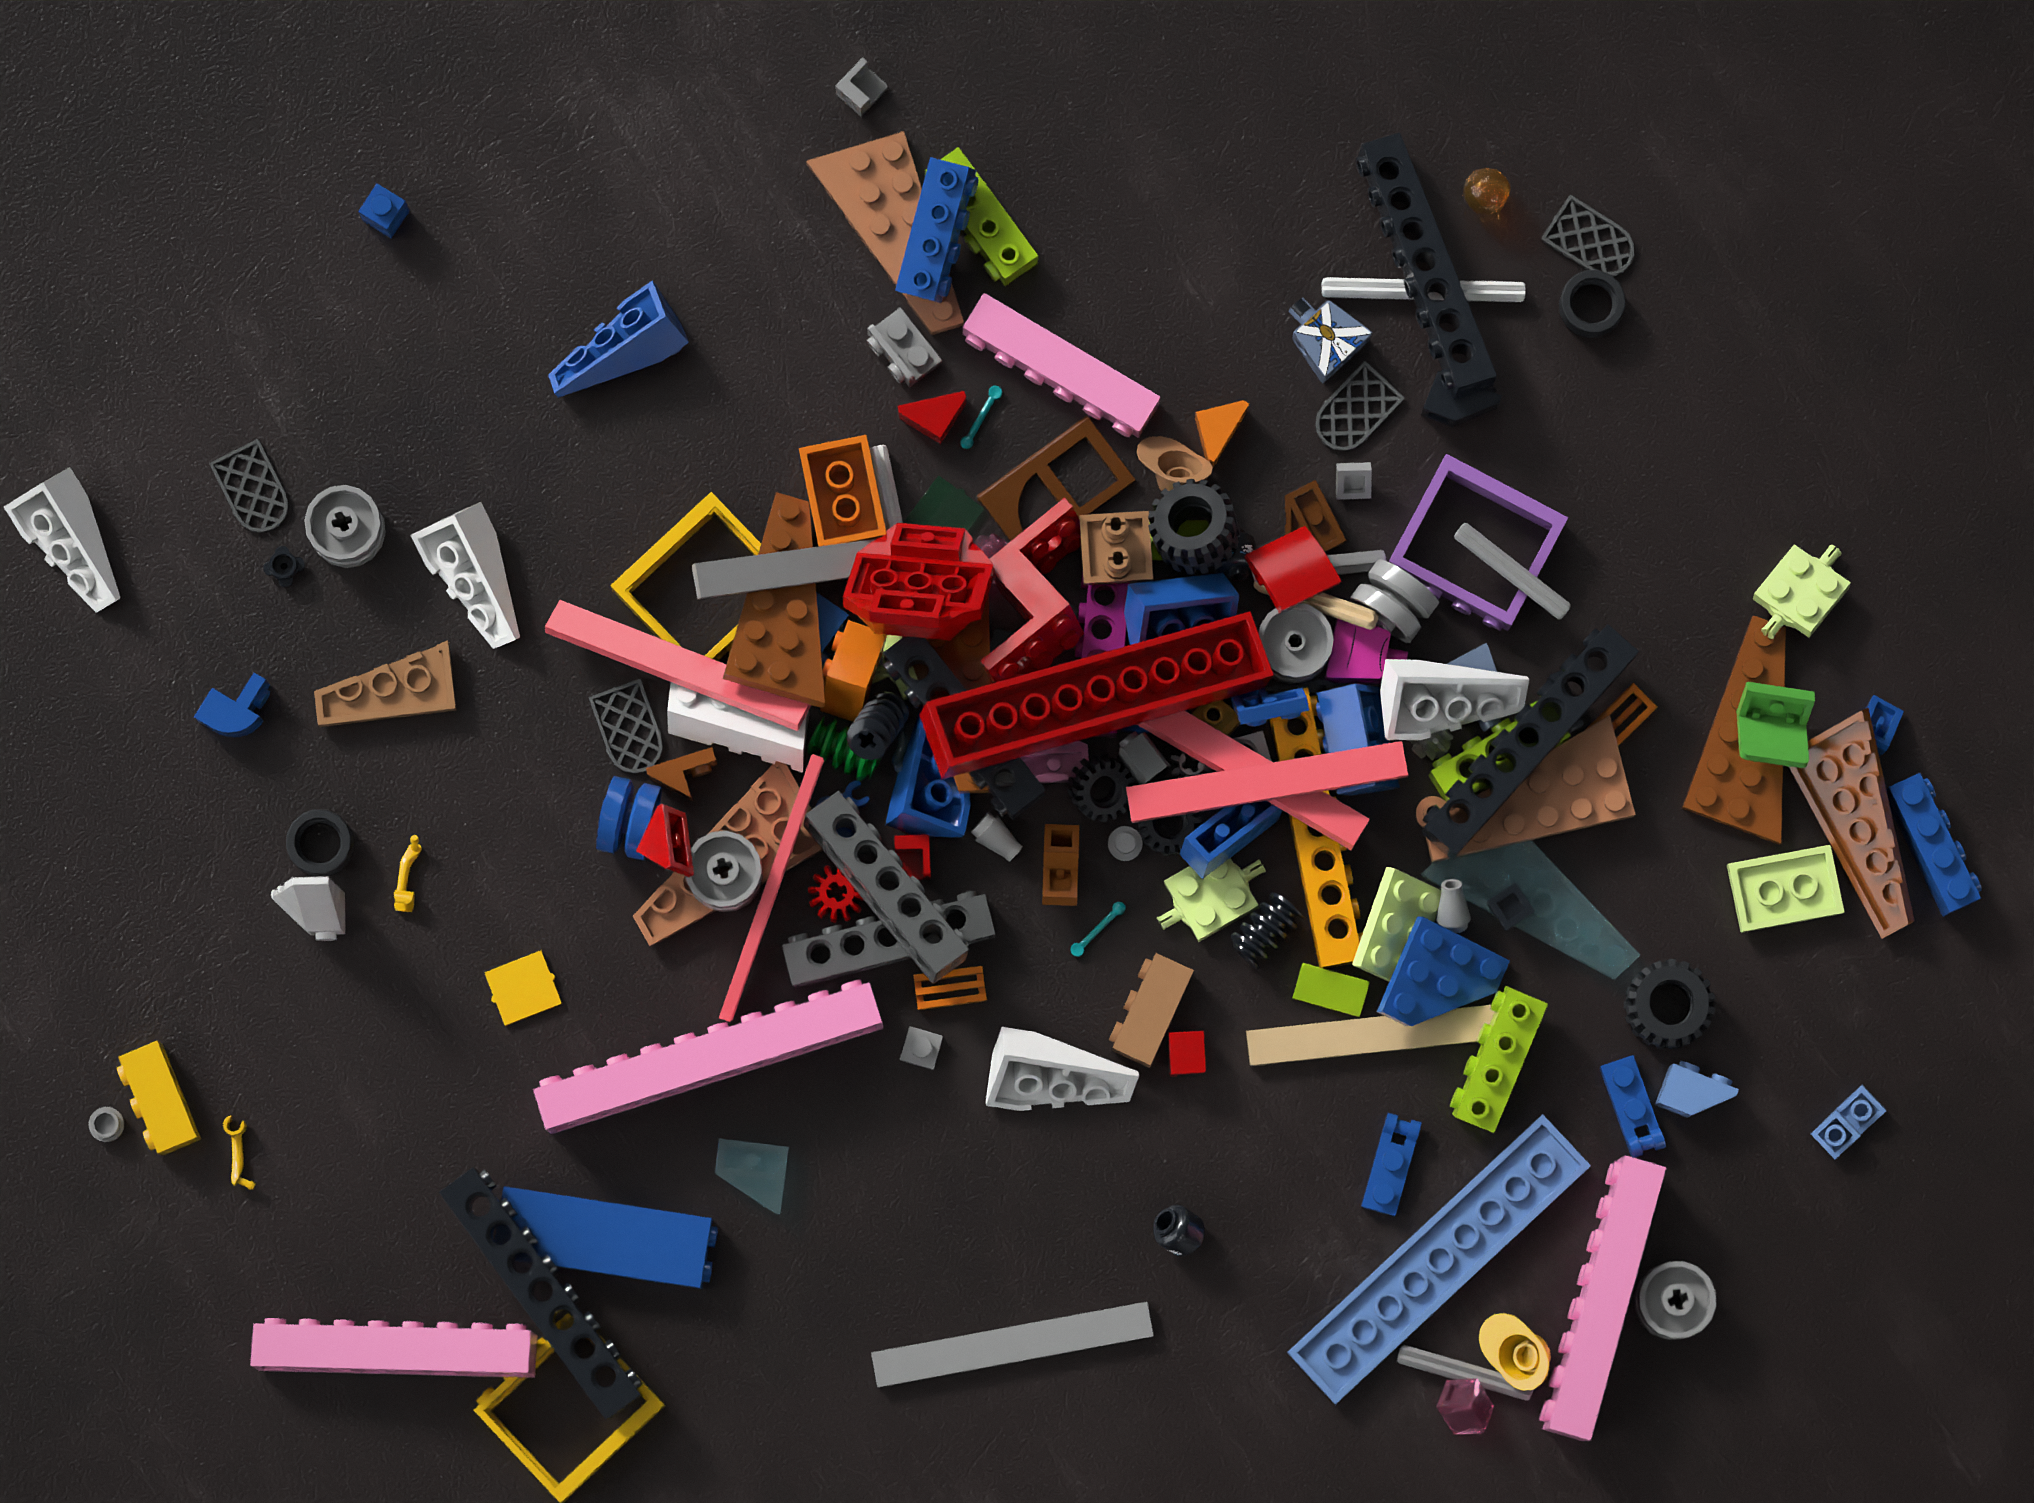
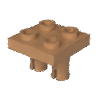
M1149 511L1079 516L1084 586L1153 581L1151 538L1148 527L1150 524L1148 519Z

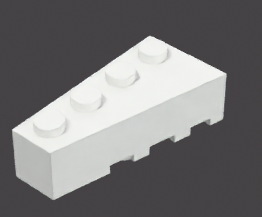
M671 682L667 709L669 734L710 746L716 743L728 747L730 752L742 754L744 751L761 756L762 761L772 764L778 761L791 765L792 770L803 772L809 711L799 730L795 731Z

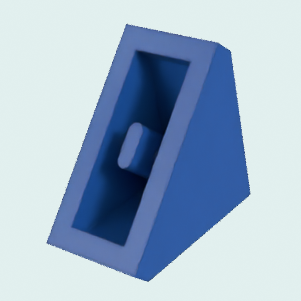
M1873 695L1866 708H1869L1880 757L1889 748L1904 711Z

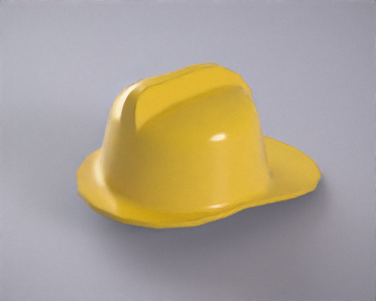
M1506 1313L1494 1314L1485 1320L1480 1328L1479 1343L1481 1351L1487 1360L1516 1389L1523 1391L1533 1390L1541 1385L1550 1370L1549 1364L1551 1359L1550 1349L1545 1340L1539 1335L1534 1334L1524 1322L1514 1315Z

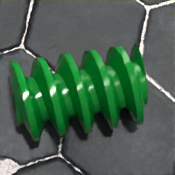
M824 716L809 742L808 755H814L821 750L820 757L823 758L824 762L833 756V768L837 769L845 762L844 774L850 775L857 769L856 779L858 781H863L868 775L870 779L882 757L875 760H867L855 755L847 742V732L850 727L845 726L838 732L836 731L838 720L834 719L826 726L824 725Z

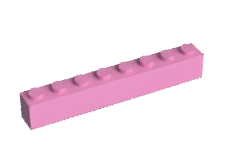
M266 1318L265 1324H253L250 1366L258 1371L535 1378L537 1335L531 1330H527V1325L507 1324L506 1330L493 1329L492 1324L473 1323L471 1329H458V1324L450 1322L437 1323V1328H424V1323L413 1321L403 1322L402 1327H389V1322L368 1321V1326H355L354 1321L334 1320L333 1326L320 1325V1320L300 1319L299 1325L286 1324L285 1319Z

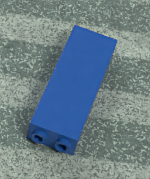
M503 1186L501 1200L506 1198L518 1215L513 1218L520 1229H523L525 1226L529 1228L539 1242L534 1246L536 1251L542 1258L548 1255L559 1268L702 1289L703 1282H710L713 1262L707 1261L709 1247L715 1248L718 1235V1227L712 1226V1218ZM506 1225L498 1226L494 1242L497 1245L508 1243L511 1239L510 1228ZM526 1253L518 1255L514 1260L532 1263L530 1255Z

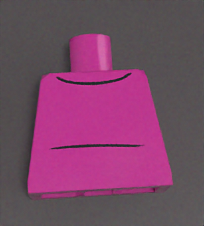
M1336 618L1333 634L1334 641L1325 680H1329L1332 683L1380 684L1383 677L1385 660H1407L1408 652L1388 648L1391 636L1388 630L1377 626L1369 630Z

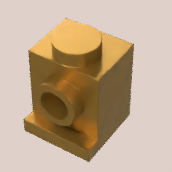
M1223 700L1188 709L1192 712L1191 715L1227 736H1230L1240 724L1235 711ZM1209 710H1217L1220 718L1217 721L1209 720L1207 717Z

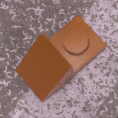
M710 747L648 767L646 771L650 780L693 801L685 775L692 774L693 778L711 773V767L718 764L714 751Z

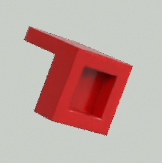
M929 834L894 836L895 853L903 863L902 869L909 877L914 876L918 880H931Z
M1204 1031L1169 1032L1170 1077H1177L1179 1074L1204 1073L1206 1071Z

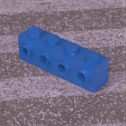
M930 157L895 291L942 303L943 297L948 296L952 284V278L948 277L952 263L956 264L961 250V245L957 243L960 231L966 229L969 221L970 212L966 210L969 197H974L978 187V177H975L977 170Z
M1918 773L1889 786L1886 791L1891 812L1942 917L1981 898L1979 892L1982 891L1980 882L1974 872H1968L1963 862L1966 860L1964 849L1959 841H1953L1948 831L1951 828L1950 821L1943 809L1938 810L1933 800L1936 797V793L1929 779H1923L1921 773Z

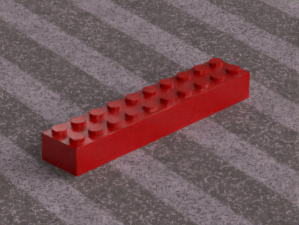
M1246 612L928 701L920 713V718L941 778L945 779L1259 690L1267 685L1274 674L1251 612Z

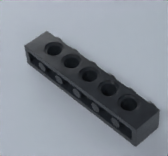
M904 636L883 652L884 659L887 661L883 664L884 669L894 681L900 678L908 689L904 693L915 708L919 706L924 707L926 702L930 701L931 696L937 691H944L949 696L967 691L925 638ZM913 665H925L929 670L928 675L922 680L913 679L909 675V670ZM1020 757L968 773L981 790L987 787L994 798L990 802L1002 817L1008 814L1012 820L1046 795L1045 788ZM999 773H1011L1015 778L1014 784L1007 789L997 786L995 778Z

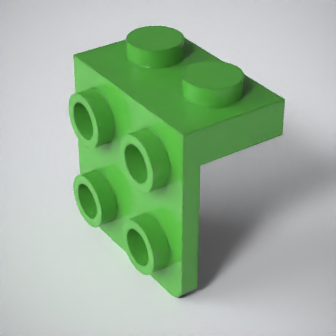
M1746 682L1736 711L1740 757L1754 762L1798 768L1807 767L1809 751L1806 725L1815 703L1814 691Z

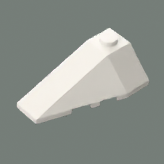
M70 467L4 506L21 536L29 544L35 542L47 554L44 560L51 567L57 565L68 576V584L96 613L120 599L89 498Z
M481 502L411 535L425 566L433 575L438 573L449 586L446 592L452 599L458 597L468 610L469 620L493 649L520 638L496 531Z
M1386 659L1380 689L1385 738L1387 740L1420 741L1430 738L1432 733L1446 729L1452 732L1462 729L1461 725L1478 720L1487 722L1518 713L1525 706L1529 678L1527 676L1422 660Z
M329 877L291 878L284 883V886H278L277 890L271 891V898L310 935H316L317 941L337 940V934H345V893Z
M1001 1027L992 1053L986 1106L1025 1111L1032 1110L1031 1105L1052 1104V1108L1064 1107V1102L1084 1101L1087 1105L1130 1102L1139 1078V1072L1037 1032Z

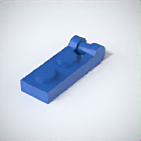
M1634 1055L1600 1066L1604 1083L1631 1157L1642 1156L1643 1151L1652 1148L1656 1151L1666 1148L1663 1134L1657 1123ZM1646 1125L1649 1135L1637 1138L1634 1129Z
M1387 1113L1361 1207L1395 1217L1422 1122L1412 1119L1410 1122L1397 1119L1398 1115ZM1393 1132L1406 1136L1404 1145L1391 1142Z

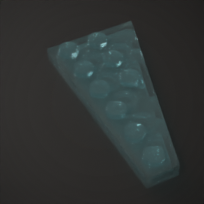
M1532 840L1455 857L1453 860L1436 861L1420 875L1440 887L1442 882L1449 879L1461 881L1465 900L1492 915L1493 913L1486 902L1516 882L1535 912L1516 924L1515 927L1613 980L1640 956L1631 944Z

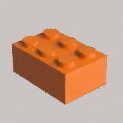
M867 435L799 448L818 546L878 539L886 535Z

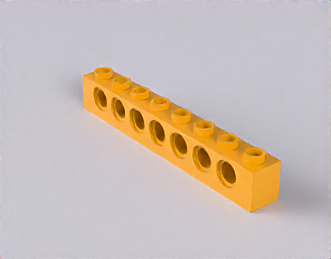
M1303 688V691L1307 696L1309 711L1301 712V715L1296 717L1304 721L1306 725L1305 733L1302 735L1290 733L1287 728V722L1291 719H1282L1281 717L1269 719L1278 762L1294 759V756L1299 752H1306L1311 756L1321 755V750H1324V733L1322 729L1316 730L1314 716H1318L1316 711L1317 699L1315 695H1309L1308 688ZM1329 790L1323 791L1326 794L1330 795ZM1288 814L1319 967L1327 969L1352 964L1363 932L1357 933L1355 919H1360V911L1357 899L1350 898L1348 885H1353L1350 864H1343L1341 854L1342 851L1347 849L1326 835L1321 837L1311 835L1307 824ZM1320 853L1330 855L1333 859V868L1328 871L1318 869L1314 862L1315 856ZM1326 887L1337 889L1340 893L1339 903L1335 905L1326 904L1321 897L1322 890ZM1333 921L1343 922L1347 928L1346 937L1342 939L1333 938L1328 931L1329 924Z

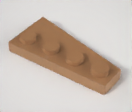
M442 642L437 644L436 647L408 655L407 658L379 666L365 674L353 676L314 691L318 726L326 727L457 710L449 642Z

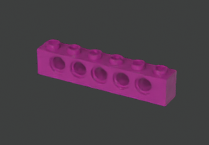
M1082 571L1081 589H1086L1088 592L1087 603L1080 602L1078 622L1085 623L1084 637H1080L1076 644L1075 657L1085 658L1125 646L1126 621L1124 610L1128 584L1130 583L1084 586ZM1101 590H1108L1113 594L1114 601L1106 606L1100 605L1094 598L1095 594ZM1097 624H1105L1110 628L1111 635L1106 639L1100 640L1093 636L1091 630ZM1117 730L1100 734L1096 737L1116 738Z

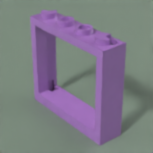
M1446 454L1389 562L1417 579L1437 599H1440L1442 596L1452 601L1451 606L1455 610L1465 615H1470L1472 612L1484 618L1482 623L1489 628L1493 627L1499 631L1503 628L1508 631L1527 597L1520 589L1517 591L1506 612L1403 558L1445 477L1549 530L1529 569V572L1536 577L1568 517Z

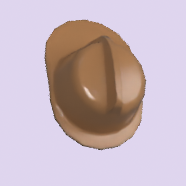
M1154 436L1143 439L1138 444L1137 456L1147 468L1155 473L1156 481L1161 491L1165 488L1168 491L1174 489L1172 484L1178 481L1180 485L1187 484L1186 479H1194L1195 483L1199 484L1201 479L1206 480L1212 474L1213 467L1208 460L1197 455L1174 439Z

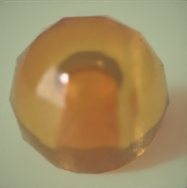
M1485 167L1474 171L1468 176L1463 187L1464 199L1467 205L1476 213L1491 215L1498 213L1503 208L1511 186L1507 178L1499 170Z

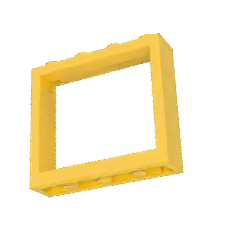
M712 492L610 585L612 591L657 638L680 647L681 645L637 601L631 592L714 515L753 555H758L761 543ZM737 626L705 656L719 661L728 651L730 652Z
M567 1313L556 1323V1326L560 1330L571 1328L574 1323V1316ZM543 1337L537 1341L535 1370L555 1352L548 1340L546 1341ZM622 1358L617 1360L625 1371L630 1369ZM503 1377L505 1381L494 1390L490 1386L476 1400L479 1405L474 1411L560 1503H564L666 1405L641 1380L643 1385L638 1389L643 1394L642 1397L646 1402L560 1484L492 1412L526 1378Z

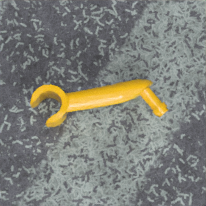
M413 835L410 838L411 845H409L400 861L397 890L394 892V908L397 911H413L415 892L407 891V882L410 867L422 850L421 845L418 844L419 837L417 835Z
M233 1115L225 1118L223 1127L231 1135L233 1162L231 1182L234 1186L238 1183L253 1190L256 1183L241 1177L244 1167L242 1134L246 1130V1122L243 1120L239 1130L232 1132L229 1125Z

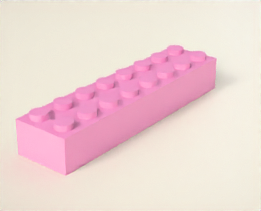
M1626 1155L1609 1166L1605 1184L1610 1185L1608 1196L1605 1195L1604 1198L1601 1197L1596 1212V1218L1601 1219L1600 1225L1595 1232H1591L1586 1251L1592 1254L1589 1264L1586 1263V1265L1581 1267L1577 1285L1582 1286L1580 1297L1573 1298L1568 1313V1319L1573 1320L1570 1332L1563 1333L1558 1353H1562L1563 1358L1561 1365L1554 1366L1549 1381V1387L1554 1388L1551 1400L1544 1401L1539 1420L1544 1422L1543 1430L1580 1441L1591 1440L1666 1167Z

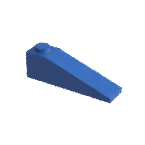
M653 280L626 298L617 307L620 313L607 326L601 323L594 330L597 334L586 347H576L548 375L553 391L558 398L659 363L667 357L677 354L683 346L689 343L682 324Z
M921 706L891 795L885 825L911 835L929 834V837H963L971 806L970 793L959 794L953 776L945 779L941 778L920 718V713L923 709Z

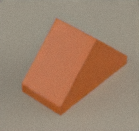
M1244 400L1196 412L1195 421L1205 459L1211 463L1212 467L1217 463L1248 411L1249 403Z

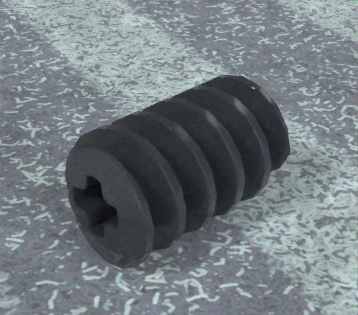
M885 691L875 693L869 698L847 732V742L855 755L862 759L875 760L885 754V751L888 750L908 720L909 708L906 702L899 695Z
M1274 892L1268 895L1272 905L1265 902L1259 905L1263 916L1253 912L1249 915L1253 925L1245 922L1240 925L1244 936L1236 932L1230 935L1234 946L1232 945L1234 950L1256 970L1260 969L1256 960L1257 956L1266 960L1270 958L1265 949L1267 946L1275 950L1279 949L1275 940L1276 936L1285 940L1289 938L1284 929L1286 926L1297 930L1298 926L1294 917L1297 916L1305 920L1302 914L1287 899Z

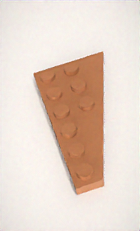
M778 761L772 764L757 779L749 791L709 832L730 831L742 835L753 844L762 862L763 881L761 885L767 882L800 789L788 766ZM808 805L806 814L812 810L810 805ZM804 820L786 871L823 851L803 826ZM722 867L719 869L718 874L721 875L722 879L729 877L728 871L730 868ZM674 872L633 915V918L651 948L716 910L709 909L700 903L692 893L686 881V876Z

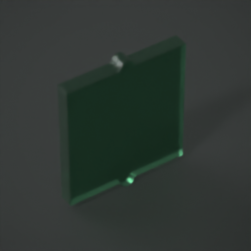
M938 475L903 523L964 528L968 531L984 508L965 495L964 489L960 488L958 490Z

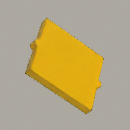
M541 950L484 972L493 994L491 1001L497 1004L505 1026L562 1004L553 981L555 980V975L550 973Z

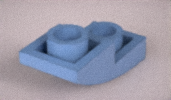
M1862 1084L1811 1135L1836 1159L1887 1109Z

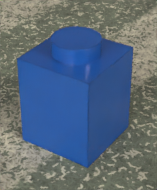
M376 183L358 212L363 222L392 239L410 210L405 200Z

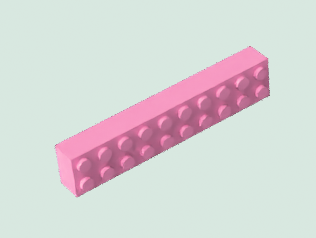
M861 979L841 985V992L829 995L828 990L820 991L807 996L809 1002L796 1005L794 1001H789L775 1006V1012L762 1016L761 1011L742 1016V1023L729 1027L727 1022L708 1027V1034L696 1037L694 1033L681 1035L674 1038L675 1044L663 1048L660 1043L640 1049L641 1055L630 1059L627 1057V1054L612 1057L606 1060L608 1066L596 1069L593 1065H587L573 1070L574 1076L564 1080L560 1078V1075L539 1081L541 1087L533 1090L545 1129L550 1134H554L883 1029V1024L870 983L862 984Z

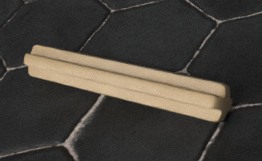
M1254 581V588L1258 592L1269 595L1264 585L1260 586L1259 583ZM1321 593L1302 602L1303 604L1311 605L1325 615L1369 630L1375 628L1379 619V614L1375 610L1326 593Z

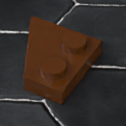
M1316 480L1285 495V535L1306 526L1325 553L1348 542Z

